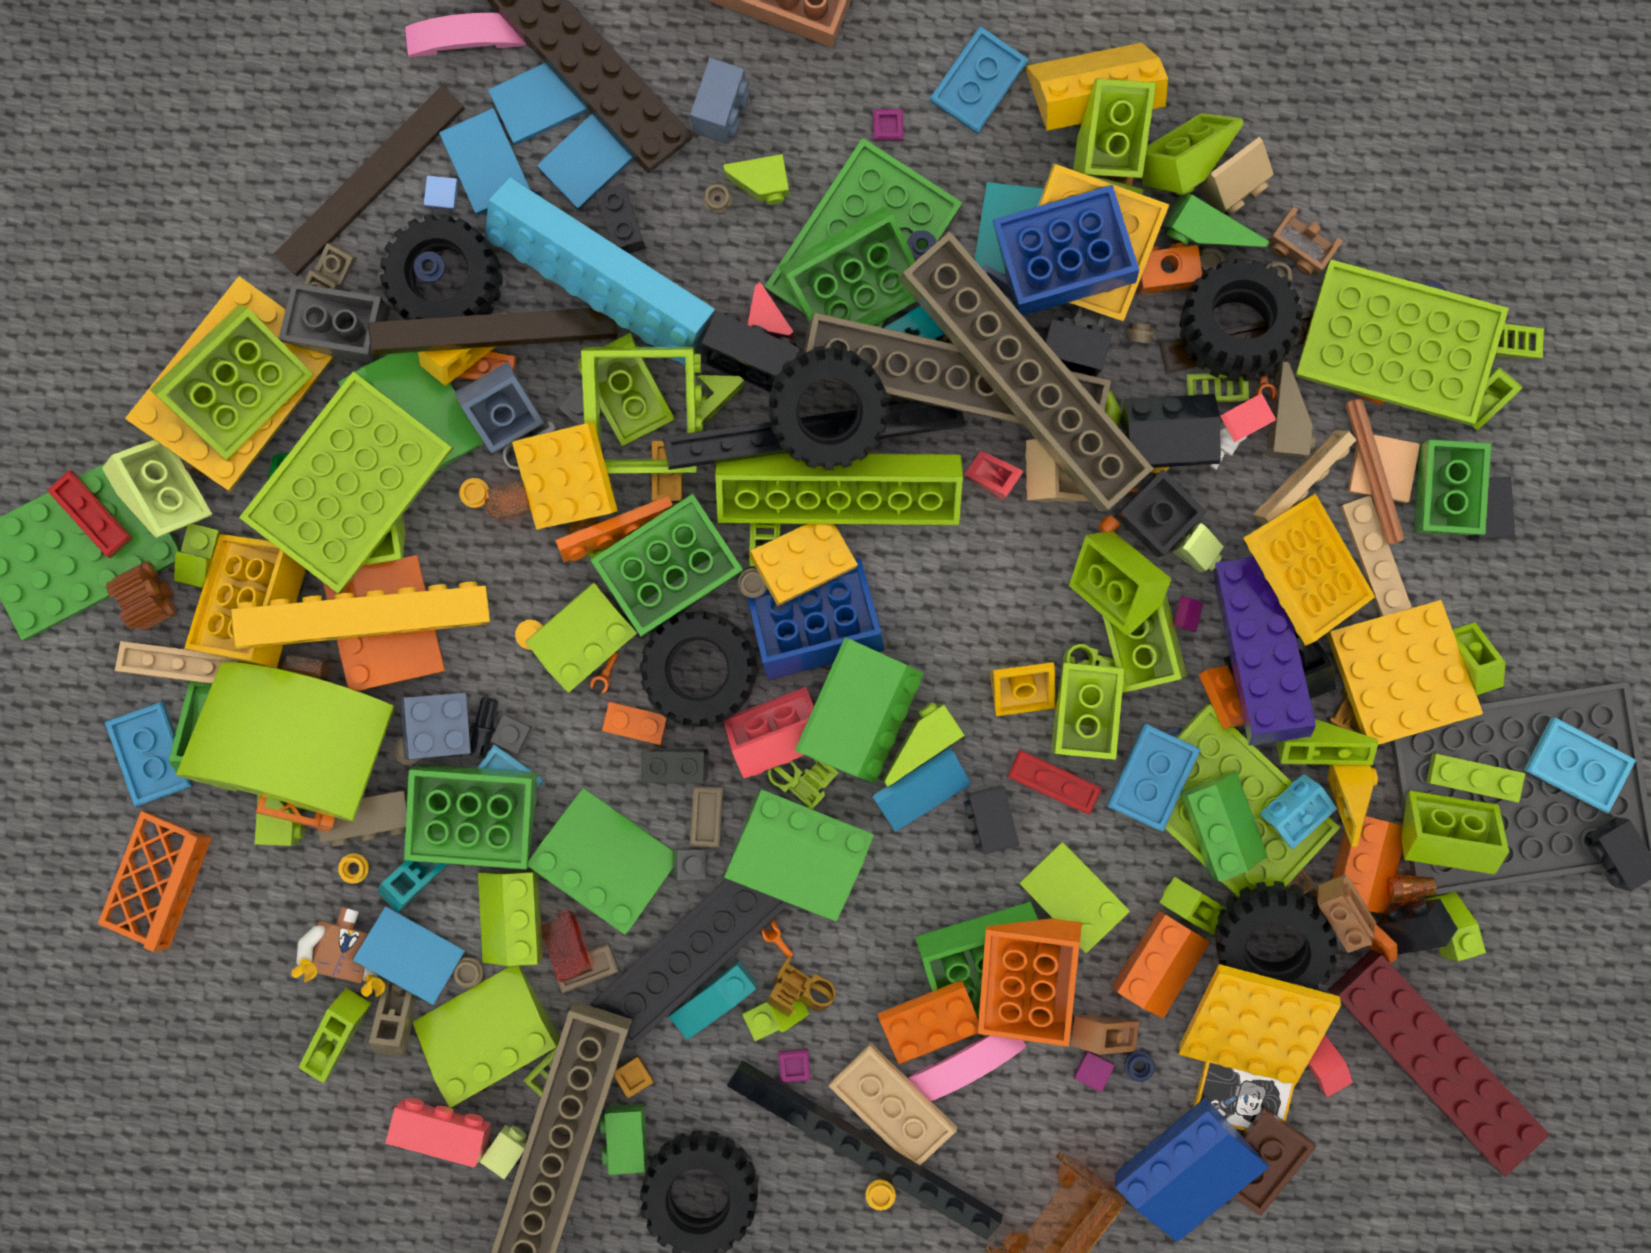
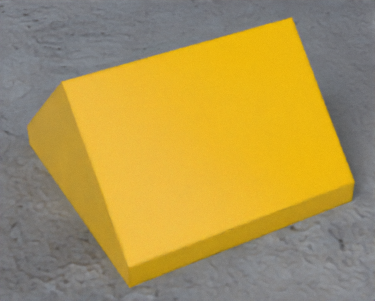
M1054 662L989 670L995 716L1055 709Z

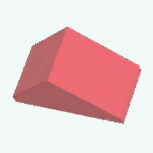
M761 282L755 285L747 325L751 327L752 325L761 326L769 332V335L779 339L780 337L790 340L794 338L793 330Z
M1262 393L1220 415L1234 442L1276 420Z
M980 450L964 475L1003 501L1023 471Z
M1324 1035L1310 1059L1308 1067L1324 1095L1328 1098L1353 1082L1347 1063L1328 1037Z

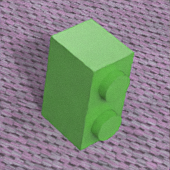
M644 1104L607 1107L605 1116H601L600 1132L601 1135H606L607 1146L602 1147L603 1165H608V1174L645 1173L648 1166Z

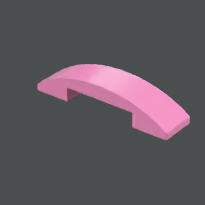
M470 13L443 16L420 21L405 27L408 57L436 55L441 50L496 45L497 48L527 46L526 42L499 13Z
M986 1035L984 1038L934 1065L932 1063L907 1078L930 1101H933L966 1086L994 1070L1026 1048L1023 1040Z

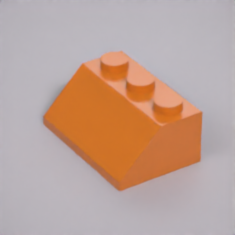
M1366 816L1357 847H1351L1344 829L1332 880L1347 874L1368 910L1384 914L1385 909L1389 905L1403 850L1401 841L1402 825Z
M1158 910L1112 987L1117 993L1136 1005L1164 1019L1209 946L1210 941Z

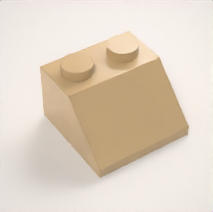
M1260 136L1210 173L1198 189L1210 206L1223 214L1228 212L1230 216L1245 205L1243 200L1252 194L1255 198L1269 187L1266 182L1274 173L1264 142Z
M1036 439L1026 440L1027 500L1039 502H1090Z

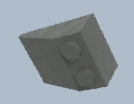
M292 282L279 340L343 360L370 364L378 360L380 355H372L368 322L387 321L390 309L379 296Z

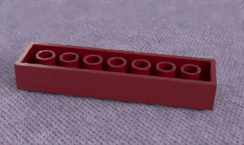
M1370 950L1328 989L1331 994L1340 996L1341 1005L1482 1157L1505 1177L1550 1135L1383 955Z

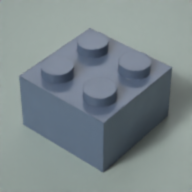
M709 57L690 113L694 133L726 144L729 143L731 136L736 137L741 119H738L740 108H746L750 96V91L747 90L749 81L745 78L743 68Z
M508 362L455 392L460 406L491 454L544 424L536 406Z
M466 693L399 698L404 759L471 753Z

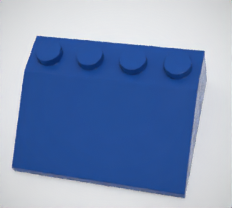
M1113 185L993 220L1010 293L1015 308L1022 316L1127 286L1137 281L1139 266Z
M861 558L855 559L858 564L855 569L780 606H777L768 588L763 595L757 598L747 597L768 680L833 664L845 637L877 652L885 651L881 629Z
M1205 1097L1115 1173V1187L1138 1212L1178 1242L1267 1170L1269 1165Z

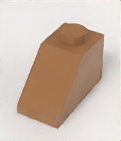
M1092 1014L1075 1015L1071 1028V1046L1099 1055L1136 1051L1139 1021Z

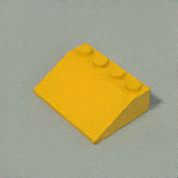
M1143 43L1026 66V73L1047 131L1082 123L1095 78L1155 82L1156 88L1152 109L1166 107L1168 76L1160 58Z
M219 534L184 648L237 662L277 668L283 645L235 650L231 609H237V604L243 602H257V607L269 606L270 601L276 599H289L290 604L296 603L306 569L270 541Z

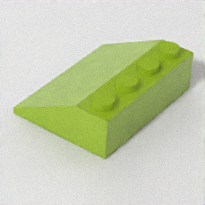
M239 304L165 374L150 391L227 460L314 374L249 308Z
M520 965L508 966L412 1022L435 1083L450 1108L558 1046L560 1040L558 1032Z

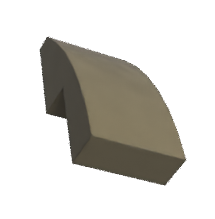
M326 243L315 270L309 271L304 284L340 290L357 257L333 243Z

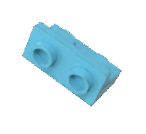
M1303 774L1272 801L1260 815L1273 826L1285 844L1294 849L1336 811L1337 807L1322 786Z

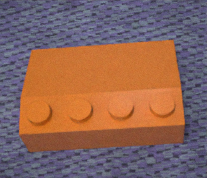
M418 555L404 557L402 560L362 566L342 593H353L354 598L366 597V592L374 590H385V595L398 594L397 589L416 587V592L426 591ZM323 582L327 600H335L334 595L338 593ZM436 630L337 639L347 686L349 689L358 692L445 671Z
M1050 918L986 926L978 1034L1069 1047L1082 922Z

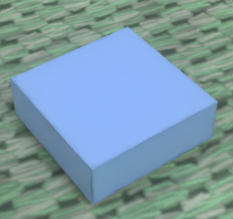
M427 176L424 206L426 208L455 211L459 181L455 178Z

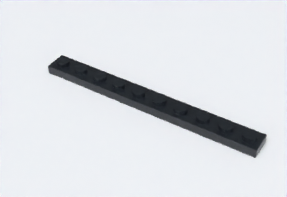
M916 401L889 405V415L886 417L887 427L885 433H881L879 439L960 428L965 424L963 413ZM857 410L801 417V420L811 432L830 436L846 430L855 420ZM771 422L663 438L668 470L789 453L786 449L783 450L778 443V439L773 433Z
M742 1060L727 1084L729 1088L973 1233L987 1240L1000 1226L1003 1214L747 1062Z

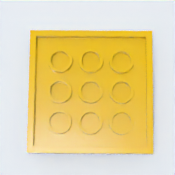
M1053 163L1038 206L1113 185L1139 266L1137 281L1127 286L1068 303L1124 321L1169 204Z
M1316 493L1243 537L1249 551L1255 557L1265 579L1270 583L1279 599L1280 605L1285 609L1294 625L1296 633L1301 637L1305 646L1318 640L1375 598Z
M1442 600L1326 633L1360 732L1363 735L1376 738L1378 745L1483 714Z
M1219 964L1180 1042L1179 1055L1204 1062H1215L1226 1068L1234 1067L1249 1071L1253 1075L1276 1078L1282 1083H1295L1296 1086L1341 1006L1340 996Z

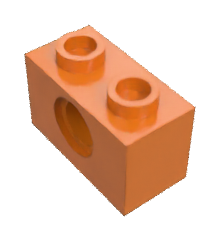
M1181 242L1171 245L1170 249L1159 250L1158 246H1153L1137 286L1138 295L1191 288L1195 280L1202 276L1198 245L1189 246L1188 243L1186 245ZM1161 262L1171 263L1174 267V272L1166 273L1163 271Z

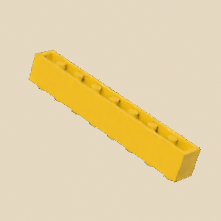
M477 582L459 583V588L447 589L446 584L428 586L429 591L416 592V587L397 589L398 594L385 595V590H374L366 592V597L354 598L353 593H341L334 595L335 600L322 601V596H308L302 598V603L290 604L289 599L271 600L269 606L257 607V602L238 603L237 609H231L235 650L486 625L490 622L486 586H477Z

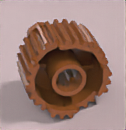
M150 561L141 563L106 583L107 593L110 598L116 596V600L122 610L119 616L130 630L138 627L139 630L146 631L177 614V609L171 601L175 594L169 582L160 581L159 577H157L158 573Z

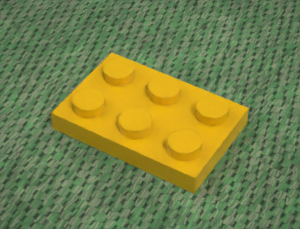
M805 524L751 550L749 553L751 560L777 606L855 569L858 565L835 524Z

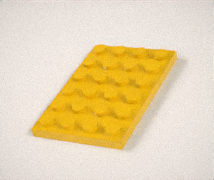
M238 276L125 418L128 422L229 492L233 490L335 358L282 342L314 375L225 460L150 389L239 304L249 308L279 339L285 309L240 276Z

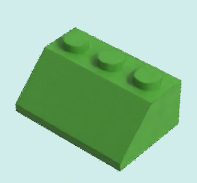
M1427 440L1420 444L1414 520L1415 534H1486L1491 443Z
M1234 770L1181 791V800L1211 878L1221 882L1249 871L1268 856L1237 771Z

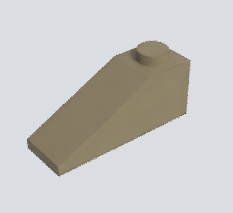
M1283 362L1275 370L1274 387L1276 389V396L1272 399L1271 411L1276 420L1270 423L1267 455L1303 459L1310 456V452H1313L1316 436L1312 434L1313 424L1289 362Z
M384 979L385 990L379 998L369 1044L375 1054L405 1057L412 1029L416 996Z

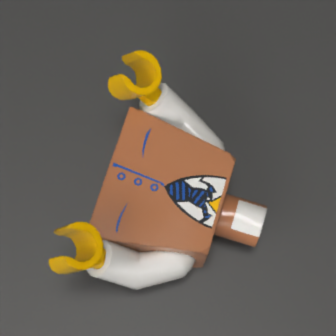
M341 907L336 924L320 920L317 926H314L298 941L297 966L291 972L294 978H298L304 973V982L306 983L316 977L318 973L356 983H361L363 979V981H366V984L362 986L361 993L365 997L372 993V988L375 990L376 997L380 996L385 990V983L382 979L377 978V974L352 961L368 933L354 929L359 914L358 911Z

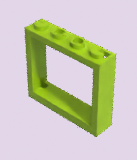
M695 346L585 347L581 350L584 424L594 421L600 447L598 358L685 357L687 434L703 431L702 415L697 416V403H702V385H696V373H701V354H695ZM604 459L607 473H696L698 470V466L668 470L666 459Z

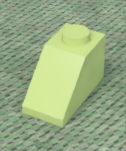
M1199 523L1192 526L1171 552L1201 573L1207 571V569L1212 571L1215 568V563L1220 562L1222 558L1219 553L1224 546L1205 525Z

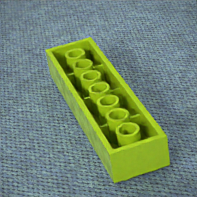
M790 453L716 463L718 523L959 525L963 482L961 455L867 454L868 456L861 461L859 459L852 461V466L843 468L842 465L834 466V470H824L823 466H816L815 469L808 467L806 462L802 460L796 461L790 457Z

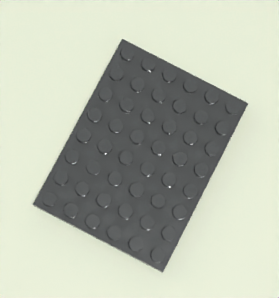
M1623 681L1480 703L1482 715L1391 741L1403 818L1409 790L1497 804L1500 807L1509 853L1496 874L1410 861L1415 895L1418 897L1605 869L1602 862L1595 859L1589 850V845L1591 844L1586 835L1615 817L1631 820L1651 853V814L1629 682ZM1551 717H1556L1636 759L1609 814L1603 813L1523 771ZM1432 753L1525 773L1520 802L1517 803L1426 783Z

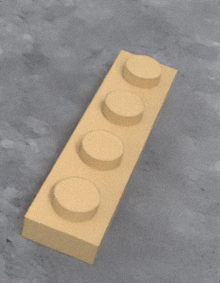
M1335 430L1256 510L1253 516L1260 523L1265 524L1290 509L1294 503L1302 501L1308 495V489L1315 482L1327 476L1330 471L1329 468L1336 460L1344 458L1350 452V446L1357 439L1350 431Z
M1371 495L1341 505L1343 517L1368 585L1375 595L1374 601L1380 617L1412 608L1391 549L1386 542Z
M120 641L115 671L212 684L221 662L237 661L191 650Z

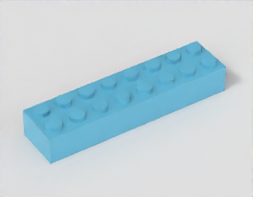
M509 178L489 199L484 237L494 246L501 247L509 252L519 262L526 263L537 270L544 278L554 281L569 294L579 297L595 311L607 315L620 327L627 328L647 344L655 347L695 346V353L701 347V342L710 326L715 311L713 307L512 178ZM685 357L670 358L685 366Z

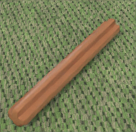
M1362 399L1351 400L1345 406L1354 436L1357 439L1356 443L1386 542L1388 544L1401 542L1404 540L1403 531Z

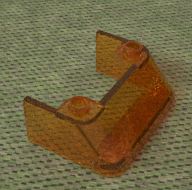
M1058 1152L1056 1157L1063 1163L1058 1170L1059 1176L1057 1181L1062 1186L1027 1233H1011L1004 1240L1002 1249L988 1245L985 1251L987 1253H1089L1122 1210L1126 1199L1118 1190L1078 1159Z

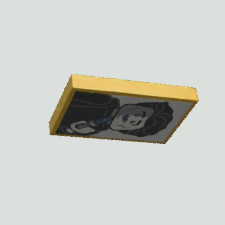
M1207 1061L1204 1062L1193 1107L1206 1097L1234 1128L1246 1131L1264 1107L1286 1122L1295 1083H1282L1276 1078L1253 1075L1249 1071L1234 1067L1226 1068L1218 1063Z

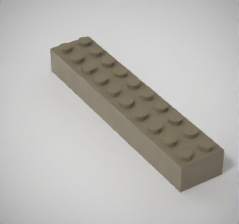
M950 231L898 277L901 284L1098 511L1109 510L1154 469Z
M815 312L811 315L804 347L805 352L814 350L813 347L823 346V348L837 346L841 347L842 350H851L857 353L859 357L866 360L876 371L886 389L887 395L1024 426L954 344ZM1070 371L1105 411L1111 380ZM835 379L822 380L847 386L845 383Z
M574 1001L564 1024L491 1253H557L632 1019Z

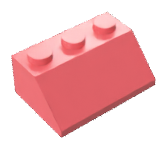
M807 686L738 712L724 720L731 751L743 779L759 775L768 769L788 764L794 759L805 756L795 751V748L814 708Z
M406 1098L402 1099L394 1108L385 1144L475 1168L488 1148L491 1122L484 1121L483 1117L476 1114L461 1115L454 1113V1110L447 1106L432 1107L424 1105V1102L420 1099Z

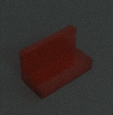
M570 910L557 913L558 919L541 926L558 982H564L593 971L575 913Z

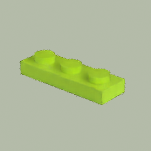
M1432 753L1426 783L1519 803L1525 773Z

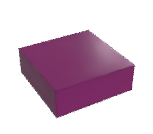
M873 109V141H903V109Z
M1181 596L1173 622L1174 626L1187 631L1197 632L1203 603Z
M808 1048L778 1051L781 1083L811 1080Z
M1086 1051L1073 1077L1087 1086L1102 1092L1115 1065L1092 1052Z

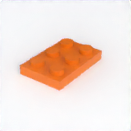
M962 980L877 1013L898 1064L910 1061L978 1033L979 1020Z

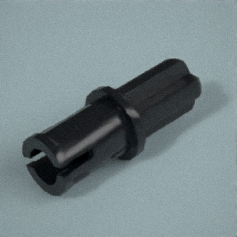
M482 697L476 722L471 725L473 733L470 742L471 753L468 755L478 758L481 755V758H486L491 733L495 732L493 724L498 700L491 697Z

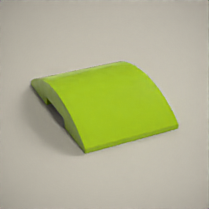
M221 662L176 776L232 791L241 790L291 803L294 807L354 822L395 707L361 692L310 676L255 664Z

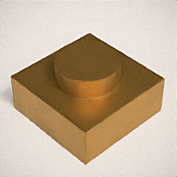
M639 1054L619 1066L614 1076L627 1098L651 1085L655 1080Z

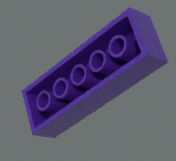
M1255 557L1216 562L1213 573L1214 584L1248 745L1311 737L1316 724L1293 623L1285 609L1280 605L1279 599L1270 583L1265 579Z

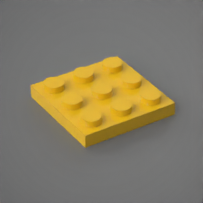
M594 421L512 441L536 530L618 511Z

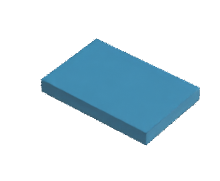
M980 26L931 95L929 101L978 134L1027 65L1029 59Z
M545 63L488 89L515 146L589 111Z
M494 108L439 132L477 216L488 211L489 199L509 178L530 190Z
M591 114L550 152L537 167L580 210L596 195L595 192L601 191L634 158Z
M164 702L153 704L105 722L134 807L194 786L192 780L176 776L175 770L169 763L175 731Z
M1143 723L1106 806L1163 832L1201 749Z
M947 748L872 797L894 831L897 832L970 786L971 782L952 749Z
M385 906L352 961L425 1002L434 1005L462 957L464 950Z

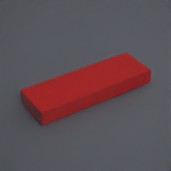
M69 470L47 490L107 558H112L133 539V536L74 471Z
M1019 750L1007 775L1012 780L1090 815L1102 789L1093 783Z

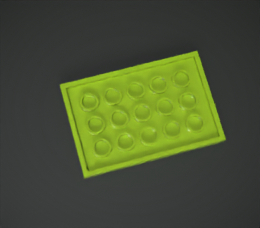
M1330 259L1326 266L1294 376L1473 426L1477 420L1509 308Z
M353 371L239 518L335 592L341 594L454 448Z
M1206 704L1176 736V738L1201 749L1182 790L1234 770L1237 771L1268 856L1249 871L1221 881L1237 898L1240 897V890L1245 887H1249L1250 890L1256 889V883L1265 882L1266 886H1274V881L1284 882L1286 887L1340 829L1328 817L1294 849L1286 845L1273 826L1265 821L1260 813L1293 782L1256 747L1248 745V740L1234 727L1223 730L1216 712L1210 704ZM1179 796L1165 826V830L1206 868L1183 802Z

